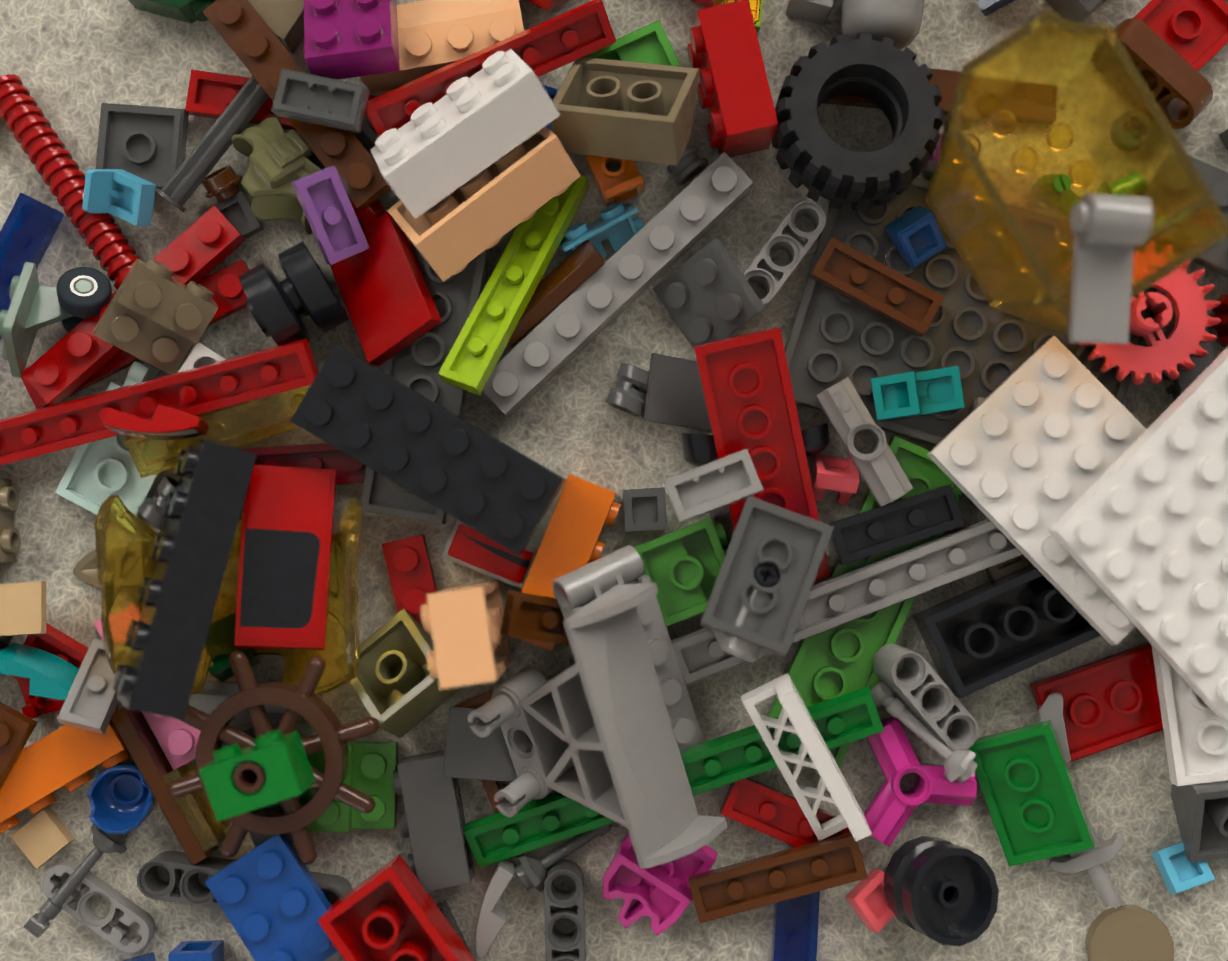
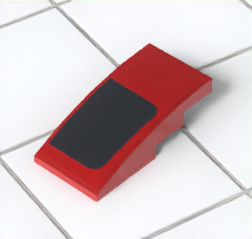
M254 465L243 507L236 602L235 647L325 650L337 472L335 469Z

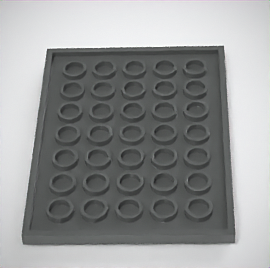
M919 177L915 178L910 187L901 195L894 194L890 202L877 206L872 200L865 210H853L852 203H844L841 210L829 207L826 215V225L820 234L785 348L795 403L823 411L815 396L848 377L874 422L882 430L936 446L974 410V399L978 397L987 398L1052 336H1055L1122 405L1130 383L1131 373L1123 381L1119 382L1116 379L1115 367L1106 373L1100 371L1103 362L1101 357L1094 361H1088L1087 357L1093 350L1092 346L1080 347L1078 342H1068L1074 233L1070 229V223ZM921 206L933 211L948 247L914 269H911L887 235L885 226L914 207ZM831 237L945 297L925 335L920 337L809 277ZM1140 245V254L1144 258L1149 247ZM1157 250L1158 259H1161L1165 252ZM1141 286L1145 294L1157 292L1156 288ZM1143 310L1141 312L1143 319L1149 318L1151 310ZM1129 333L1128 341L1134 345L1141 346L1143 337L1134 336ZM959 366L966 409L877 421L871 378Z

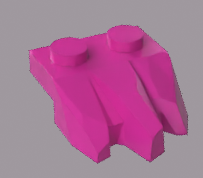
M628 831L603 875V898L611 900L621 897L625 900L617 917L625 929L640 917L649 916L652 919L650 928L658 936L679 919L692 901L688 876L709 871L716 862L718 852L705 845L693 853L669 863L643 869L639 867Z

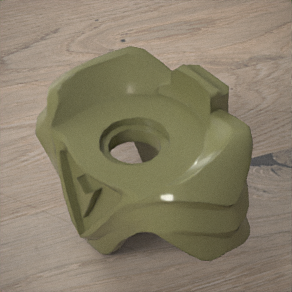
M277 117L267 118L257 126L245 129L242 134L233 135L231 140L234 148L239 153L250 158L249 166L242 178L241 184L251 196H254L251 201L253 215L261 221L299 220L302 221L308 235L312 234L313 231L291 183L322 170L307 159L312 155L309 146L294 130L291 129L285 133Z

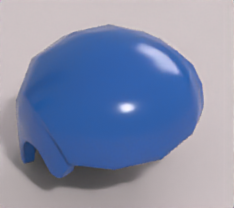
M119 763L101 771L91 785L92 788L87 793L91 805V814L89 816L91 822L108 834H125L139 827L151 814L156 802L135 763Z

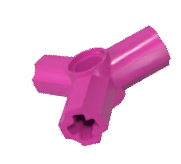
M893 716L880 720L883 732L866 737L885 776V781L864 811V816L871 830V836L889 847L917 805L937 803L973 806L977 791L975 771L965 782L959 783L955 780L951 783L943 775L945 772L944 765L920 763L899 719ZM909 772H915L917 776L915 786L911 790L901 791L899 788L901 778Z

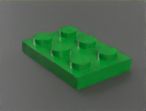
M1051 720L977 738L975 743L968 748L976 753V757L973 759L978 764L975 773L1008 866L1095 848L1094 838Z

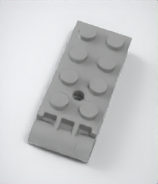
M627 545L552 581V589L565 620L615 585L651 583L648 575H644V565L638 552L632 546ZM656 595L637 605V610L679 751L682 752L704 738Z

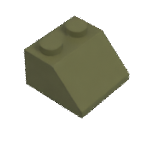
M402 609L338 661V664L371 717L378 720L379 728L399 738H402L464 687L440 689L439 679L431 678L428 666V651L434 650L433 639L405 609Z

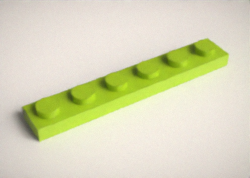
M581 175L570 184L564 193L554 196L541 206L529 220L518 224L438 373L442 382L479 396L481 395L590 187L587 177Z

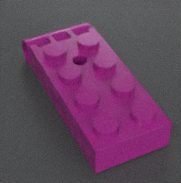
M304 0V58L310 73L338 80L400 71L397 1Z

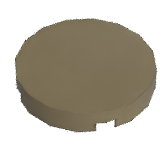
M1136 905L1111 907L1104 910L1091 923L1086 935L1088 961H1174V942L1167 926L1152 912Z

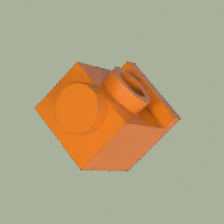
M586 155V165L606 207L615 202H623L644 192L645 181L642 174L640 175L634 160ZM615 160L621 164V168L617 172H610L605 167L606 164Z

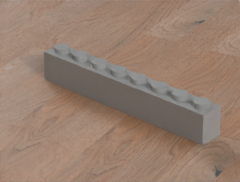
M724 151L608 259L601 268L496 364L483 392L510 418L749 194L753 181Z

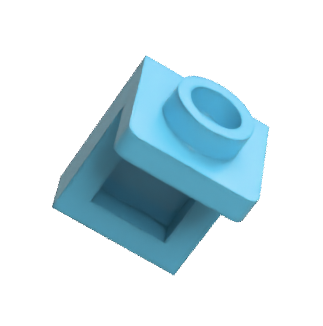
M88 169L85 176L82 209L88 213H110L135 226H151L156 184L122 169Z

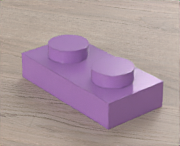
M335 166L327 167L291 182L327 264H335L369 249L367 240Z

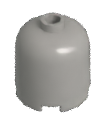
M841 0V32L847 34L849 40L856 39L858 33L872 34L871 40L880 42L884 36L895 40L894 47L899 50L910 45L919 34L924 0Z

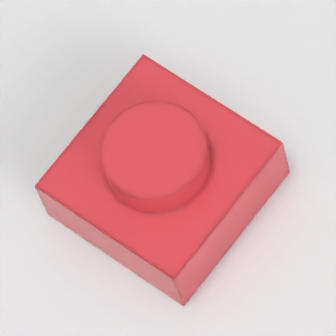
M872 869L867 874L868 878L861 880L845 898L869 931L878 933L895 914L887 905L883 889L885 873L879 869Z

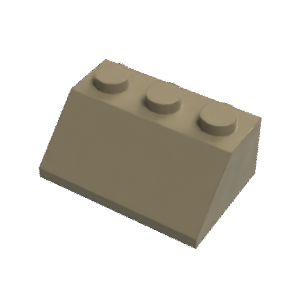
M589 57L575 60L552 101L560 113V116L551 122L552 132L558 137L566 152L678 166L691 136L699 82V68Z

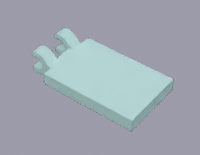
M134 361L124 384L111 381L106 391L155 379L160 370L145 362L141 364ZM121 434L79 445L55 493L128 532L134 531L142 516L138 511V507L146 498H152L181 439L150 440Z

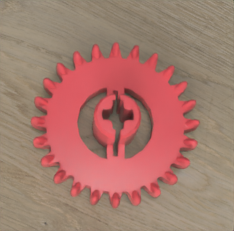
M1156 245L1151 246L1147 250L1144 258L1140 254L1139 246L1134 247L1129 333L1134 336L1144 337L1148 347L1134 345L1129 341L1128 344L1078 342L1080 347H1093V350L1087 357L1088 361H1094L1100 357L1103 359L1100 368L1102 373H1106L1115 367L1117 381H1123L1131 373L1132 381L1137 386L1144 382L1146 374L1153 385H1158L1162 382V372L1169 379L1176 380L1180 376L1177 366L1186 371L1193 370L1195 364L1189 356L1204 358L1208 355V352L1199 343H1211L1217 339V336L1210 334L1205 328L1215 326L1221 322L1220 318L1207 315V311L1218 307L1220 301L1204 300V296L1213 290L1215 285H1197L1205 270L1200 269L1188 274L1186 271L1192 260L1191 257L1185 258L1177 265L1173 264L1175 249L1167 251L1161 259H1158V247ZM1141 286L1156 288L1166 294V296L1156 292L1145 294ZM1173 304L1176 315L1174 329L1166 339L1162 328L1168 325L1172 319ZM1143 310H1152L1154 317L1143 319L1141 312Z

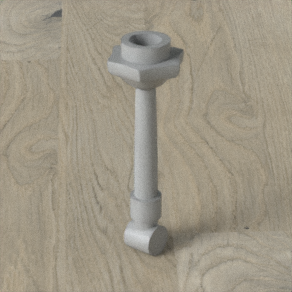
M879 682L870 691L875 705H884V709L891 716L897 717L945 759V772L943 775L948 781L952 783L957 780L959 783H963L974 773L978 766L973 760L976 757V753L969 749L952 752L905 708L906 705L896 696H892V690L886 683Z

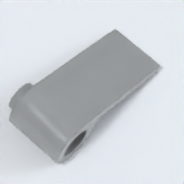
M1085 194L1079 203L1074 204L1070 213V229L1074 233L1068 342L1128 344L1134 247L1146 242L1153 224V206L1148 197Z

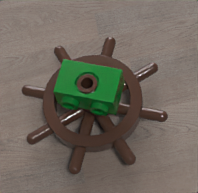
M235 650L230 654L229 662L240 691L223 701L210 715L188 704L184 719L176 718L201 731L196 748L197 773L171 782L168 792L172 797L178 798L200 790L204 791L211 803L217 822L227 819L232 823L221 846V852L225 857L231 858L238 853L248 831L270 835L290 832L300 861L304 864H312L317 858V852L307 825L316 820L335 799L364 814L371 813L375 808V801L372 797L345 784L344 781L349 763L347 742L376 733L379 729V722L374 717H367L341 725L333 710L314 694L326 668V662L322 657L315 656L309 660L297 686L282 682L257 684L247 655L241 650ZM264 705H277L287 708L277 730H273ZM247 710L256 738L229 725L240 711ZM302 717L314 728L317 734L301 739L296 729ZM222 742L226 743L228 746L222 748ZM324 750V773L310 766L308 755ZM309 787L318 790L311 800L300 806L297 796L302 795ZM280 802L282 810L263 807Z

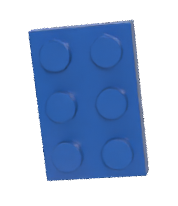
M286 834L271 836L205 881L255 961H324L338 952V949L317 921L331 904L306 865L300 861L296 849Z

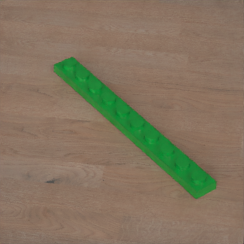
M868 686L807 707L829 750L884 731ZM755 725L691 746L680 752L693 796L778 767ZM767 726L773 735L775 728ZM783 730L778 747L780 750L798 754L802 741L798 734ZM557 792L546 796L544 799L530 801L513 817H507L499 812L466 823L463 833L478 868L600 828L615 821Z

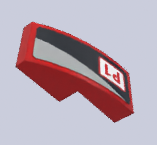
M157 404L151 421L108 407L101 423L114 433L150 440L194 438L206 435L210 427L200 417Z

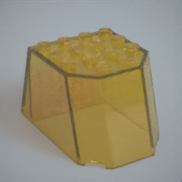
M1046 11L962 66L937 145L925 200L992 308L1069 335L1074 233L1070 229V213L1074 204L1079 203L1085 194L1145 196L1152 202L1153 224L1150 235L1145 243L1134 247L1131 298L1228 236V221L1113 28L1099 23L1091 26L1059 18L1060 14ZM1060 174H1066L1071 180V187L1068 191L1065 189ZM1056 176H1059L1064 190L1063 193L1056 191L1053 187V180Z

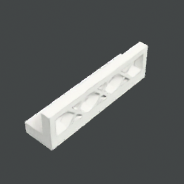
M786 673L742 695L741 700L818 840H823L847 827L856 842L872 835L862 809L789 674ZM777 694L782 705L779 718L775 719L761 715L755 704ZM767 726L775 728L773 735ZM783 730L798 734L802 741L798 754L779 749L778 743ZM787 762L794 763L792 770L790 769ZM802 766L817 769L821 777L816 789L800 785L797 782ZM806 796L812 798L811 804L807 800ZM822 800L836 804L841 815L821 824L816 813Z

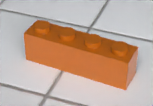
M571 474L568 475L521 593L555 598L552 589V581L600 558L605 543L598 541L604 525L612 528L621 504L614 502L616 492ZM519 638L551 652L556 643Z
M111 719L104 734L63 725L22 750L0 790V834L19 824L17 815L29 809L33 815L56 802L53 794L60 789L66 787L70 793L93 780L90 772L97 767L103 765L106 770L130 758L126 752L128 749Z

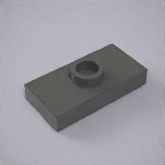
M281 68L272 112L279 117L360 133L370 90L366 85Z

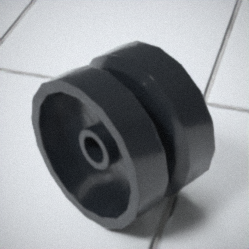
M921 836L905 842L892 855L885 870L883 889L887 905L895 914V917L898 921L941 945L961 946L976 940L989 928L997 911L999 889L995 874L983 857L959 845H954L944 839Z

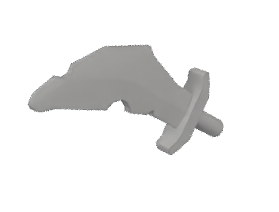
M1055 692L1050 694L1040 707V719L1036 723L1051 720L1066 764L1071 761L1063 717L1062 694ZM1074 784L1079 800L1081 802L1077 784ZM1086 816L1095 841V848L1070 853L1063 857H1051L1050 868L1058 872L1070 874L1086 870L1103 906L1112 907L1118 904L1120 899L1102 864L1112 861L1121 851L1125 843L1124 837L1116 832L1111 839L1100 842Z

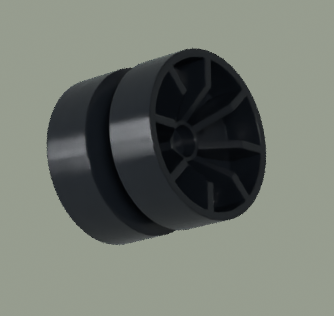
M303 241L278 254L279 263L286 276L285 279L279 281L273 271L264 263L238 276L239 282L248 297L245 302L266 337L269 338L271 336L278 346L307 339L308 343L310 342L309 332L302 319L304 316L309 315L317 327L324 333L349 320L338 298Z

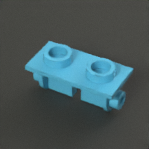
M621 201L615 202L599 212L601 218L589 225H586L585 221L569 227L559 247L564 252L571 250L572 253L584 241L589 239L597 247L602 257L605 258L607 254L601 244L602 241L608 239L613 251L616 252L639 232L644 225L638 216L633 219L631 218V215L638 212L637 207L629 202L625 205Z

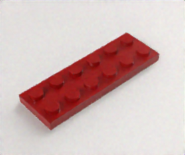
M776 327L693 346L718 459L747 449L763 487L762 493L752 497L819 521L781 329ZM747 498L730 505V517L734 532ZM826 551L815 580L831 576Z

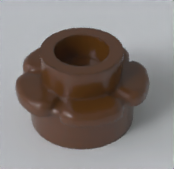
M230 165L216 170L202 181L207 191L204 194L205 197L211 198L215 196L218 202L234 196L240 191L237 184L242 180V176L236 175Z

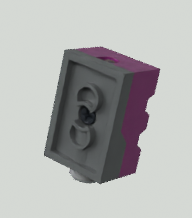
M748 495L701 620V626L713 631L721 651L748 662H753L771 653L781 657L788 654L831 537L833 526Z

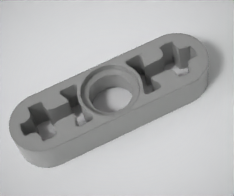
M63 861L49 869L42 882L43 892L46 897L52 898L58 891L61 884L59 877L66 873L71 875L80 864L75 861ZM90 871L62 905L64 911L125 953L140 951L155 935V922L149 913ZM88 886L90 890L83 894L77 903L75 898L81 894L78 891ZM94 895H101L108 900L110 904L108 916L99 917L91 911L90 900ZM120 910L123 911L124 915L118 919L120 922L113 927L109 926V923L118 916ZM136 922L141 926L138 929L140 936L131 940L127 937L129 933L127 926Z

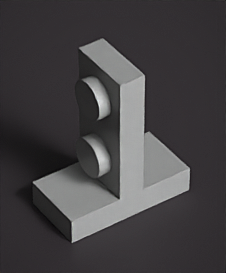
M747 449L664 480L680 524L710 512L713 520L716 521L730 515L731 504L748 498V495L754 496L763 492V487Z

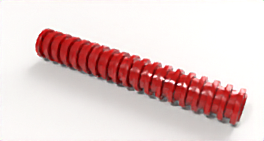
M12 74L0 76V117L7 123L6 125L10 132L14 133L16 141L21 144L24 153L28 154V158L35 165L38 174L43 176L44 183L50 186L49 189L52 195L56 196L59 205L64 207L67 217L72 218L71 223L75 228L79 229V235L81 238L86 239L87 247L93 250V256L96 260H100L101 268L104 271H108L107 276L109 280L115 282L114 287L118 290L136 258L142 259L139 256H135L136 250L133 246L128 245V238L126 235L121 234L120 226L114 224L115 220L112 214L88 213L82 209L85 174L79 170L77 162L72 160L71 153L65 149L63 141L58 139L57 132L51 128L49 120L44 118L42 110L37 107L36 101L30 96L28 89L23 86L20 77Z

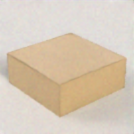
M50 807L41 810L10 836L36 869L43 866L75 839Z

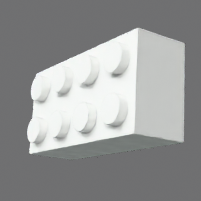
M509 49L507 52L499 51L488 57L482 64L483 69L470 78L462 77L448 87L447 95L434 104L429 102L417 108L411 115V121L398 130L392 128L381 134L375 141L376 146L370 149L384 179L415 219L560 116V113L533 70L512 49Z

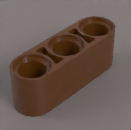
M1130 18L1123 20L1096 47L1095 56L1099 65L1169 128H1185L1212 100L1213 90L1207 79L1139 19Z

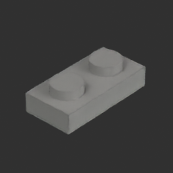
M93 638L57 719L61 724L100 734L105 733L119 701L117 699L118 691L112 690L114 677L119 664H127L131 650L130 647Z

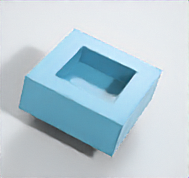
M1183 842L1151 852L1169 894H1176L1215 880L1207 861H1188L1185 856Z

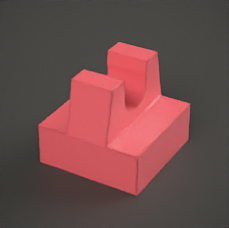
M815 454L812 466V487L815 501H822L826 490L838 491V504L847 505L852 493H857L860 481L859 472L853 460L844 457Z

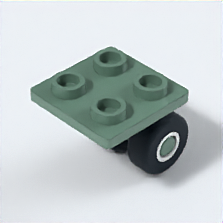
M25 262L21 275H14L12 278L9 292L11 300L9 309L0 312V336H3L4 339L3 359L8 360L13 377L22 378V373L25 370L38 329L61 321L63 327L69 333L83 319L99 315L101 309L110 303L112 288L105 274L90 267L73 268L65 272L59 278L57 287L53 288L39 285L36 264Z

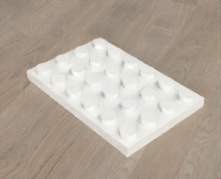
M1052 336L927 455L1110 645H1118L1136 627L1051 534L1049 529L1147 429L1055 336Z

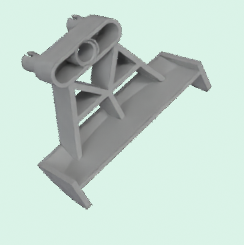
M656 583L615 585L563 620L576 663L549 681L535 668H524L499 685L493 691L491 700L468 715V722L481 718L470 726L471 730L479 737H487L493 730L501 726L517 775V779L495 794V802H499L504 797L506 798L496 805L503 815L513 817L532 799H544L553 790H556L627 827L639 867L643 869L669 863L691 854L710 843L727 828L724 817L698 814L639 617L637 605L658 593Z

